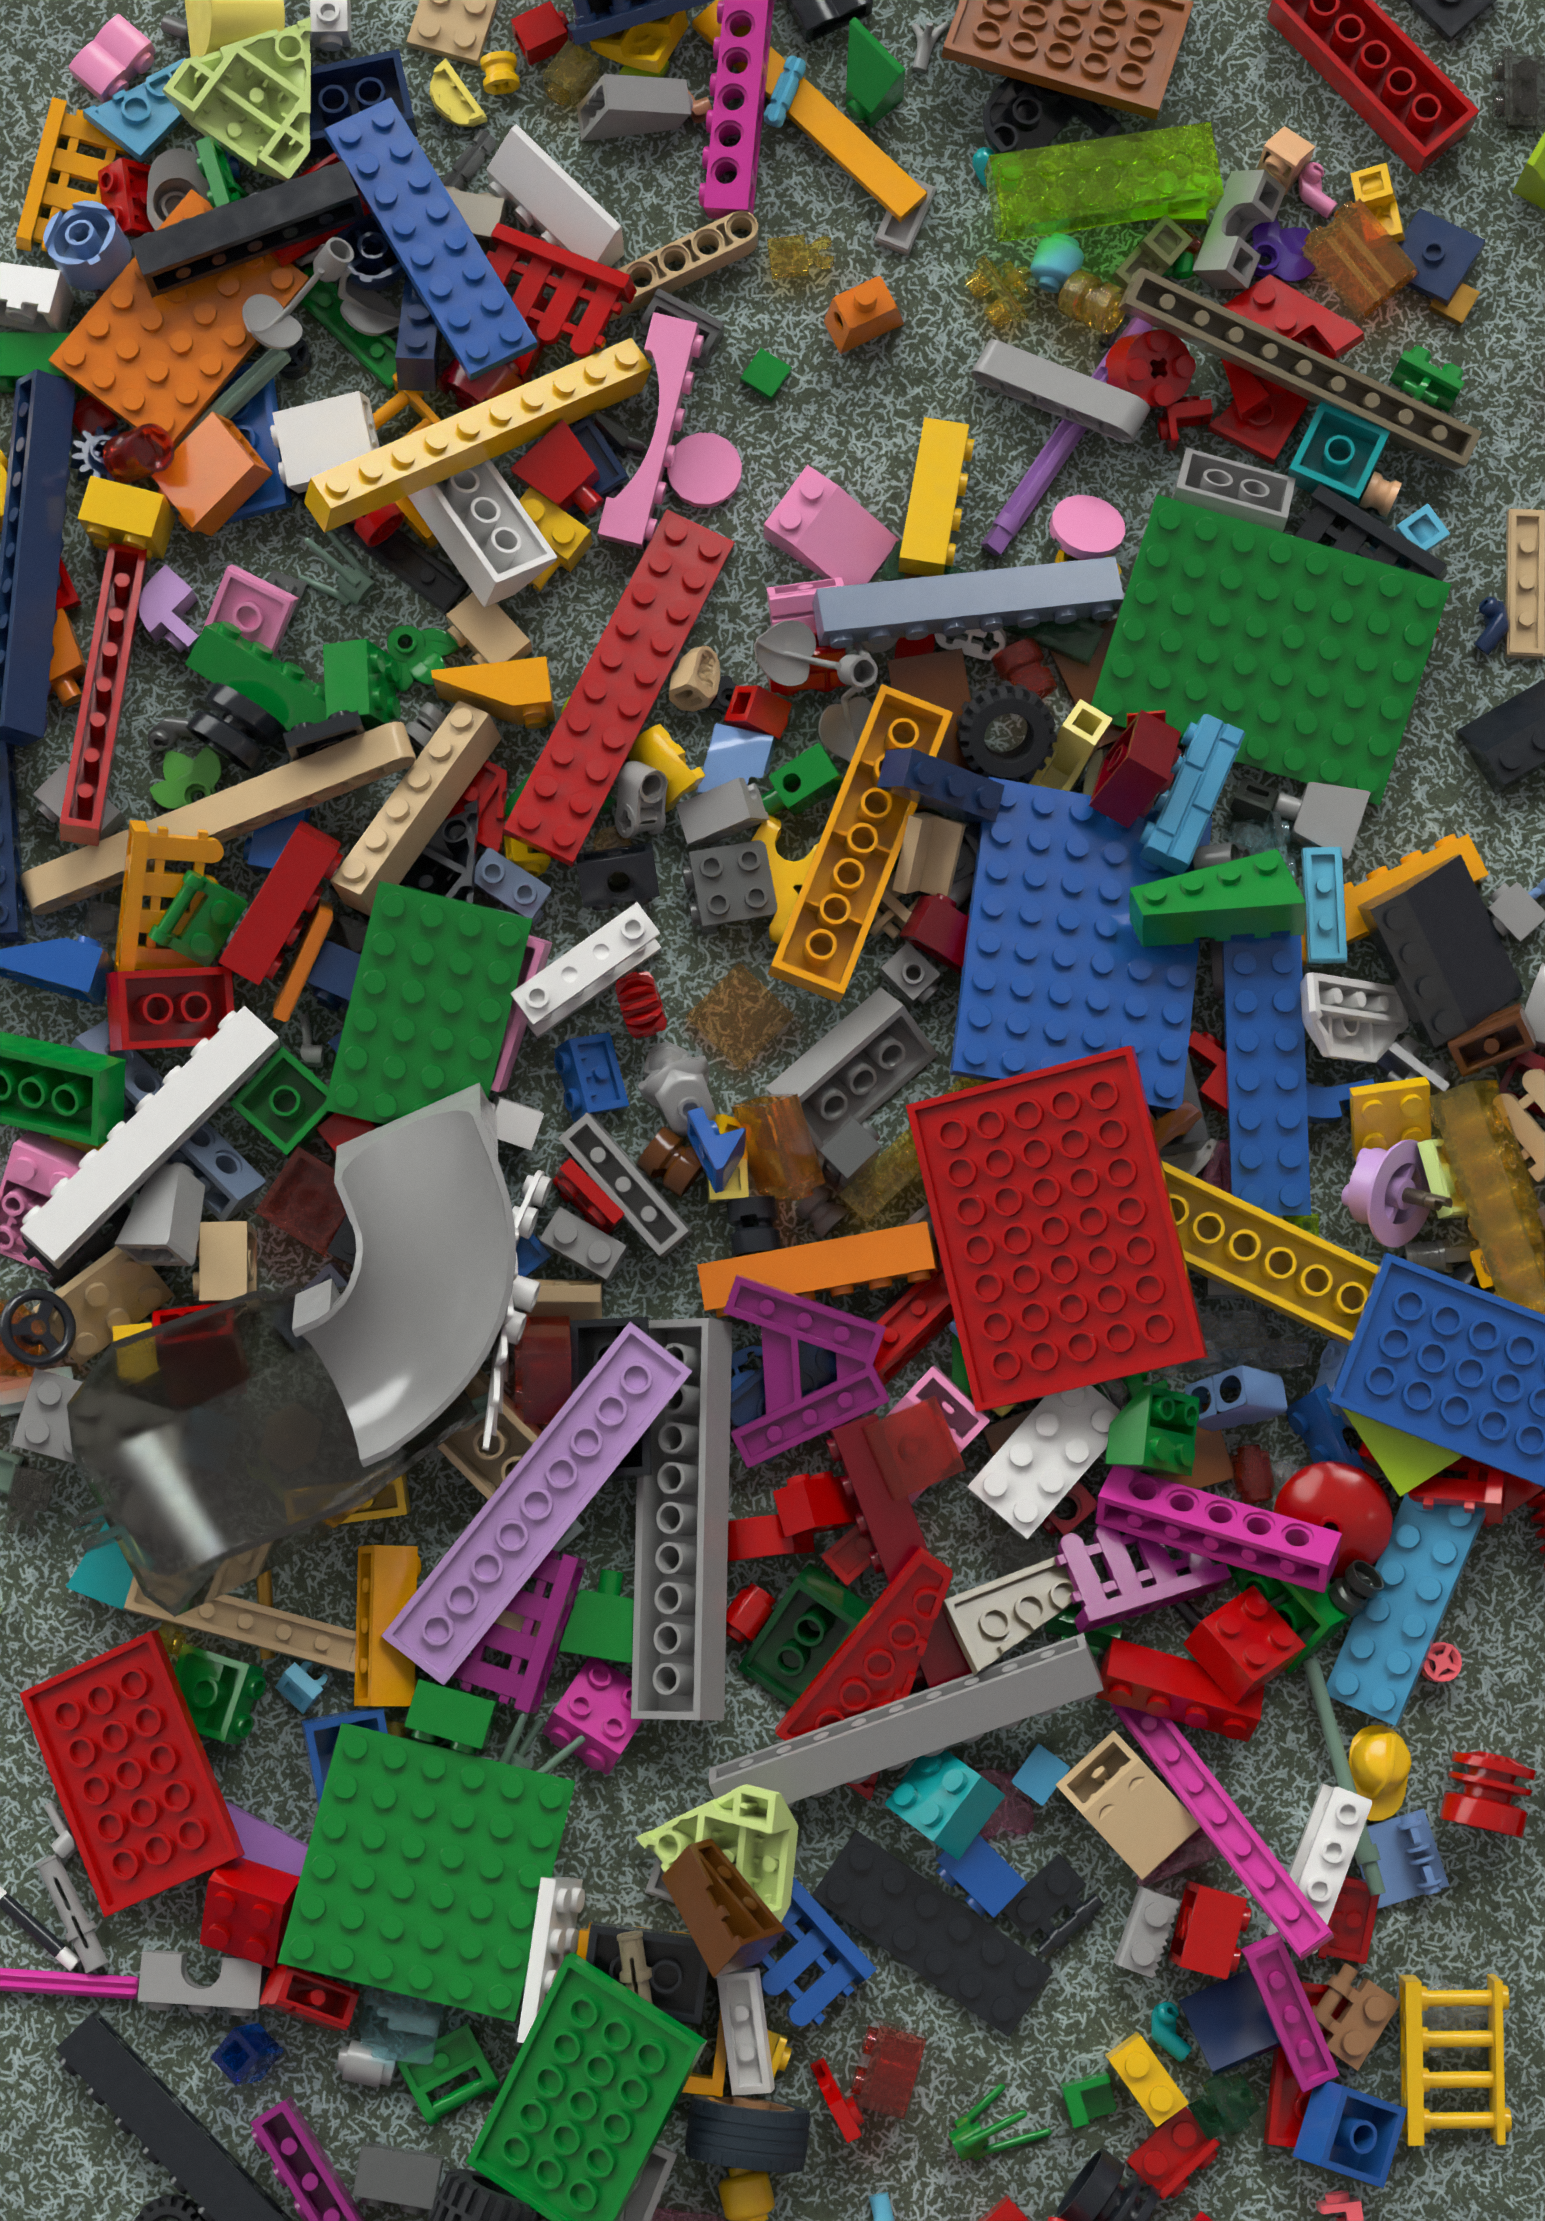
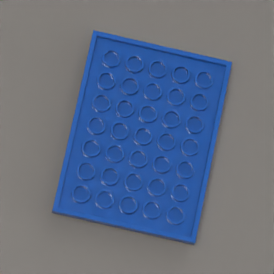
M988 777V779L1001 783L1005 787L996 822L980 823L950 1075L994 1082L1132 1045L1135 1048L1149 1110L1161 1112L1176 1110L1183 1103L1200 937L1195 938L1194 943L1142 947L1129 920V892L1131 887L1176 876V874L1163 869L1162 866L1152 864L1140 856L1144 844L1138 842L1147 821L1154 823L1159 811L1151 807L1144 818L1138 816L1133 824L1127 828L1090 807L1091 795ZM1209 818L1198 846L1210 845L1212 818ZM1193 858L1184 873L1195 871Z

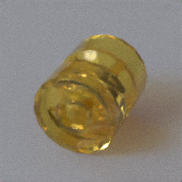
M1078 269L1064 283L1058 300V309L1060 314L1080 323L1085 322L1086 326L1108 335L1118 328L1126 312L1118 309L1126 289L1108 281L1103 283L1100 277Z

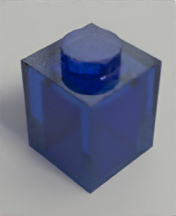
M259 2023L234 2027L210 2058L236 2086L260 2081L284 2050Z

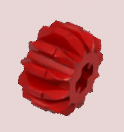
M648 971L634 972L618 979L615 991L630 1035L635 1039L643 1036L647 1038L656 1035V1032L665 1030L667 1018L652 974Z

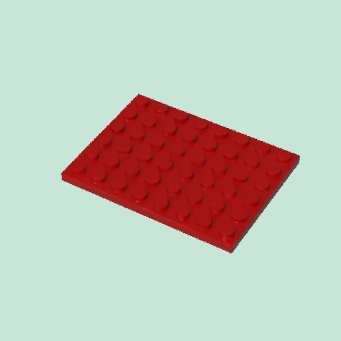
M1134 1046L1122 1047L906 1105L976 1412L996 1409L1208 1357Z

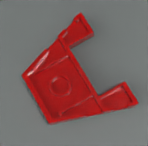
M1270 274L1222 305L1295 342H1299L1312 332H1315L1336 359L1364 341V332L1360 328ZM1220 358L1235 400L1238 415L1242 421L1271 403L1270 395L1251 372Z

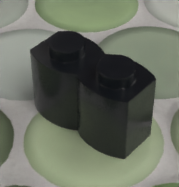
M787 0L786 6L804 41L808 43L824 37L838 28L848 26L849 21L854 17L861 20L872 14L873 0Z

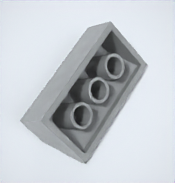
M880 987L765 1089L782 1112L819 1152L853 1118L859 1124L863 1122L938 1054L905 1006Z

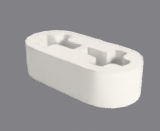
M1002 628L991 632L994 634V641L999 642V646L993 645L990 651L984 649L982 641L973 639V635L985 638L988 632H983L981 629L966 630L964 633L969 634L968 637L957 635L954 641L947 639L948 636H945L943 633L935 634L936 641L941 647L947 650L962 648L963 654L983 660H992L1000 656L1007 641L1005 631Z

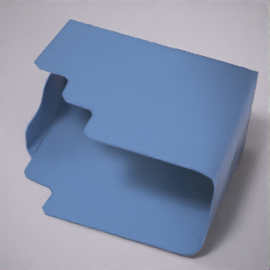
M716 723L703 767L705 777L698 786L697 795L738 777L744 778L748 786L750 777L762 778L764 771L768 774L774 751V736Z
M1240 1365L1185 1385V1394L1199 1397V1413L1202 1414H1199L1197 1427L1209 1431L1233 1428L1241 1424H1254L1281 1415L1287 1411V1400L1282 1377L1278 1374ZM1226 1387H1241V1394L1235 1402L1226 1403L1220 1396V1390ZM1210 1392L1211 1403L1207 1411L1203 1413L1201 1404L1208 1403L1207 1393Z

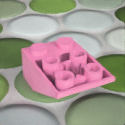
M31 1130L13 1143L0 1186V1254L49 1273L35 1256L28 1261L21 1251L27 1247L21 1238L20 1228L24 1225L22 1220L32 1208L37 1205L42 1208L53 1197L50 1192L60 1180L65 1177L71 1179L81 1169L78 1165L87 1154L86 1152Z
M935 1365L926 1372L880 1422L911 1504L992 1419L984 1411L976 1412L974 1401Z

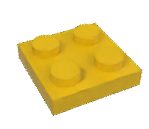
M1426 1076L1349 1088L1352 1154L1355 1161L1358 1153L1363 1148H1383L1388 1151L1396 1143L1410 1139L1422 1142L1431 1139L1430 1083Z

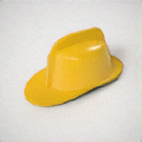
M1370 1725L1359 1730L1352 1739L1348 1763L1357 1794L1372 1801L1367 1820L1383 1821L1393 1816L1402 1806L1406 1794L1408 1774L1412 1764L1411 1754L1403 1738L1393 1729L1383 1725Z

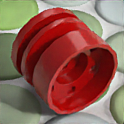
M1477 1750L1465 1753L1453 1751L1452 1762L1469 1766L1467 1774L1449 1771L1448 1777L1465 1785L1464 1792L1444 1793L1439 1818L1487 1831L1523 1838L1528 1812L1512 1805L1511 1802L1513 1796L1531 1797L1532 1790L1515 1786L1516 1778L1535 1781L1537 1771L1527 1768L1515 1759Z

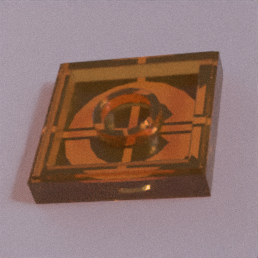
M740 962L685 1016L739 1071L794 1019V1015Z

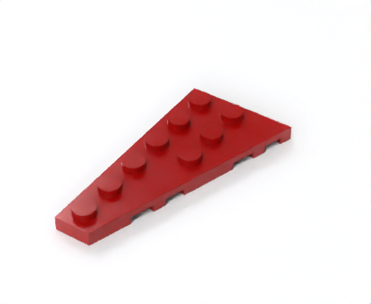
M920 1547L777 1724L775 1734L787 1741L908 1697L921 1657L925 1653L933 1624L938 1617L953 1576L952 1569ZM880 1771L871 1774L867 1780L861 1783L850 1784L848 1782L845 1784L868 1800H871Z

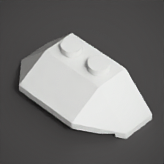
M1315 972L1307 973L1300 982L1302 1022L1323 1057L1368 1064L1376 1063L1393 1044L1397 1035L1403 1033L1409 1026L1408 1014L1394 986Z

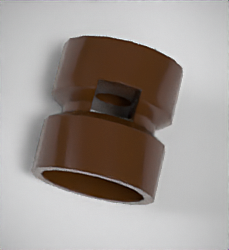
M666 1126L652 1139L636 1164L639 1169L653 1179L662 1177L663 1186L679 1198L684 1196L703 1171L693 1146L684 1147L683 1138Z

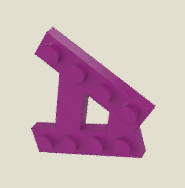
M736 1275L723 1313L761 1326L766 1415L742 1425L730 1433L747 1468L890 1401L888 1393L873 1365L886 1326L750 1278ZM799 1340L836 1352L837 1381L802 1397Z

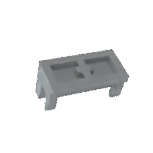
M739 777L676 804L684 835L689 845L708 846L770 820L768 812H765L756 784L753 783L747 786L745 779Z

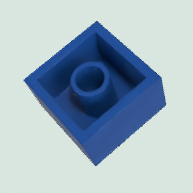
M1326 2081L1312 2089L1293 2157L1384 2188L1407 2109L1346 2086Z

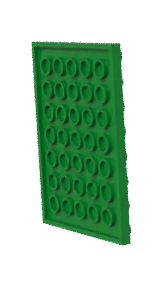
M1156 494L1090 705L1113 719L1111 724L1127 728V714L1139 713L1141 709L1145 712L1165 710L1166 724L1181 732L1178 744L1183 746L1184 744L1181 743V740L1190 722L1197 724L1203 714H1209L1222 720L1224 724H1230L1246 733L1234 761L1305 783L1316 782L1366 790L1371 792L1368 802L1380 805L1451 584Z

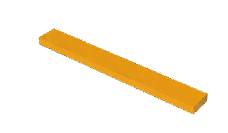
M715 0L692 21L693 29L712 46L714 45L715 37H720L722 24L717 22V5L719 0ZM739 27L735 31L734 36H746L751 31V27ZM771 46L765 93L769 100L780 74L784 71L783 66L786 62ZM738 62L733 66L742 73L748 64ZM802 77L798 82L799 86L791 106L785 113L786 116L901 223L927 198V192L811 83Z

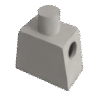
M1309 782L1304 789L1301 799L1280 793L1273 815L1294 821L1288 839L1303 848L1342 847V864L1344 867L1349 859L1371 792Z

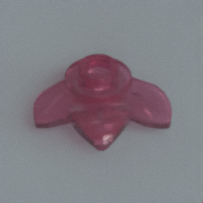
M987 1768L978 1773L988 1782L997 1783L998 1789L1006 1795L979 1832L988 1840L999 1831L1001 1826L1015 1834L1030 1833L1033 1829L1034 1814L1032 1806L1028 1802L1032 1798L1012 1784V1779L1019 1769L1003 1773L998 1769Z

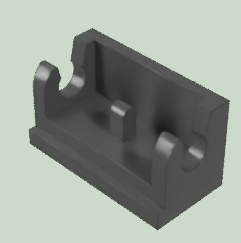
M658 288L641 318L640 323L643 325L639 330V336L647 339L653 312L698 323L699 335L704 336V342L700 357H693L692 364L704 370L724 337V323Z

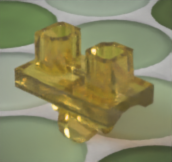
M985 255L975 261L979 268L964 282L978 300L992 289L997 294L999 299L983 309L992 325L998 328L1013 319L1020 323L1029 317L1012 292V290L1016 289L1021 298L1030 293L1029 288L1025 284L1031 276L1029 268L1023 266L1016 269L1011 261H1007L1001 266L1007 275L1003 278L993 261H989Z

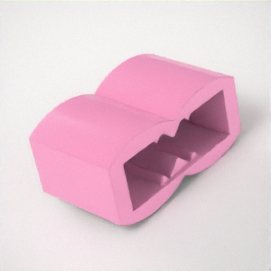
M117 14L104 25L95 39L76 55L70 63L69 69L72 76L102 103H105L112 99L113 94L123 89L127 92L130 79L138 73H145L151 67L156 51L152 42L120 14Z

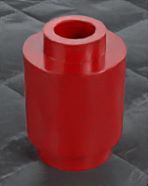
M750 1583L746 1590L742 1588L726 1610V1635L739 1644L744 1639L752 1642L774 1612L771 1608L776 1600L753 1583Z

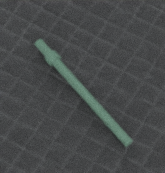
M1318 1658L1305 1660L1303 1665L1338 1786L1357 1794ZM1365 1822L1354 1856L1357 1866L1362 1865L1370 1896L1386 1893L1377 1863L1378 1860H1381L1376 1844H1372Z

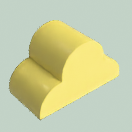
M184 0L191 57L207 55L218 51L220 47L273 29H277L278 32L285 30L284 0Z

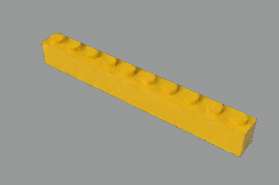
M629 338L311 477L304 503L323 532H328L544 436L562 419L568 425L595 413L596 409L600 411L642 392L652 366L634 340Z

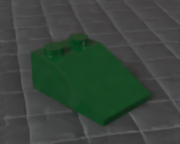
M809 1563L795 1578L737 1669L792 1707L871 1609V1606Z

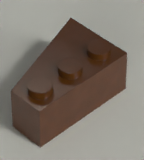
M712 1838L689 1844L661 1877L713 1978L759 1963L787 1931Z

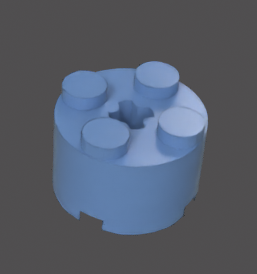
M95 201L73 203V209L64 214L60 210L48 222L43 237L45 247L57 269L61 270L67 284L79 290L92 291L100 289L106 291L130 263L132 246L115 217L105 205Z

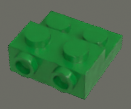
M183 1643L174 1672L198 1733L223 1742L240 1745L241 1739L248 1737L253 1728L254 1721L250 1715L253 1702L261 1698L265 1691L266 1680L262 1677L264 1668Z

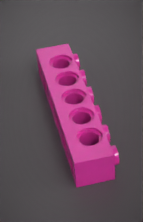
M774 0L718 1L717 22L722 24L720 37H715L713 45L714 60H718L717 73H712L710 77V96H714L713 110H708L706 115V131L711 133L710 145L704 146L702 155L703 169H707L706 183H700L699 205L703 206L708 218L721 219L736 211H747L754 214ZM739 27H751V31L746 36H734L735 31ZM738 62L748 64L742 73L734 74L730 72L732 66ZM736 98L744 100L743 105L739 109H727V105L731 100ZM730 135H739L741 137L740 141L733 147L723 145L724 140ZM734 171L737 173L736 178L731 183L723 184L719 182L720 177L725 172Z
M1113 1466L1098 1495L1096 1524L1318 1592L1325 1593L1338 1561L1342 1537L1340 1532L1135 1470Z

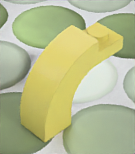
M1080 699L1059 730L1057 742H1054L1052 745L1055 750L1052 758L1046 757L1044 762L1047 766L1042 771L1038 769L1029 784L1071 792L1090 762L1094 751L1097 750L1113 719Z

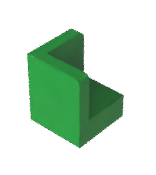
M1106 2071L1060 2084L1070 2122L1074 2128L1090 2124L1089 2119L1117 2110L1110 2086V2077Z

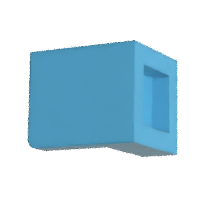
M1037 1743L1028 1755L1027 1760L1013 1777L1012 1784L1043 1806L1057 1788L1055 1784L1067 1774L1071 1767Z

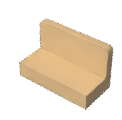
M925 811L909 815L892 890L904 894L922 891L935 896L937 893L949 897L965 824Z
M532 1279L541 1282V1288L532 1312L524 1311V1314H527V1326L570 1327V1320L602 1319V1280Z

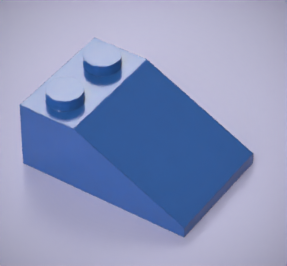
M79 936L77 941L69 938H60L0 949V977L102 1006L106 995L105 973L114 971V960L108 955L107 949L100 947L101 942L86 936Z

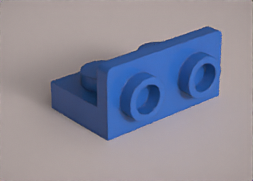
M610 1032L571 1038L555 1048L554 1065L557 1073L561 1075L565 1089L564 1104L566 1109L571 1112L573 1122H577L586 1113L596 1115L623 1110L629 1106Z

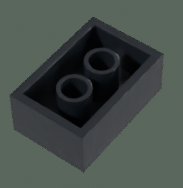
M596 1921L591 1923L586 1954L587 1962L625 1986V1983L620 1982L619 1972L623 1971L617 1935L629 1931H642L646 1965L651 1967L652 1977L649 1979L652 2004L677 2021L701 2024L709 1969L690 1934Z

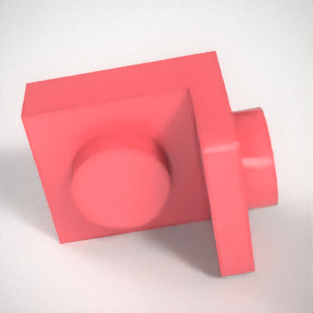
M1349 2191L1325 2193V2200L1316 2201V2208L1321 2214L1341 2212L1342 2217L1336 2218V2221H1364L1361 2201L1356 2196L1350 2197Z

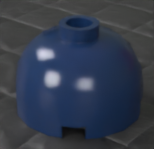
M371 213L365 215L364 219L358 220L338 232V238L349 243L354 251V258L347 266L351 269L347 280L365 290H382L398 282L404 276L405 270L374 218H371Z

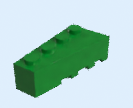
M1278 849L1130 888L1129 920L1142 947L1194 943L1195 938L1199 937L1213 938L1215 942L1231 940V935L1254 933V938L1271 937V932L1289 931L1290 936L1304 935L1306 902Z

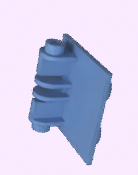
M1424 1808L1367 1826L1371 1842L1377 1845L1381 1858L1377 1863L1386 1893L1380 1894L1377 1909L1423 1894H1434L1441 1891L1442 1888L1449 1886ZM1359 1865L1362 1877L1365 1879L1362 1865Z

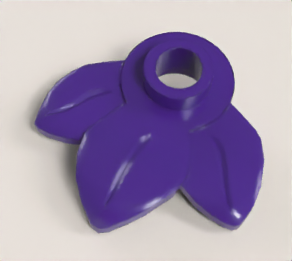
M1276 217L1274 222H1265L1255 226L1252 231L1253 245L1251 247L1261 256L1267 257L1270 260V264L1262 266L1258 263L1253 276L1263 279L1270 274L1285 282H1297L1310 276L1314 272L1315 266L1311 261L1303 257L1309 243L1310 230L1300 227L1281 229Z

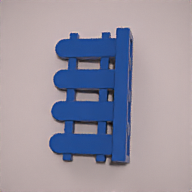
M793 1876L791 1905L781 1924L796 1944L777 1962L767 1953L759 1963L767 1970L761 1977L762 1993L768 1997H775L785 1991L794 2001L787 2010V2020L792 2026L800 2028L811 2021L818 2026L825 2019L821 2011L839 1993L846 1998L854 1991L849 1984L851 1981L857 1986L867 1980L877 1969ZM798 1921L808 1933L804 1934L795 1922ZM824 1951L835 1962L833 1965L822 1954ZM811 1963H814L823 1974L803 1993L793 1981Z

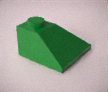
M854 17L849 21L845 107L854 120L857 122L863 120L871 128L903 101L906 69Z

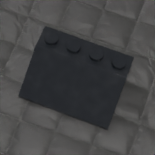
M1457 854L1357 906L1422 1044L1436 1048L1467 1032L1524 991L1461 854Z

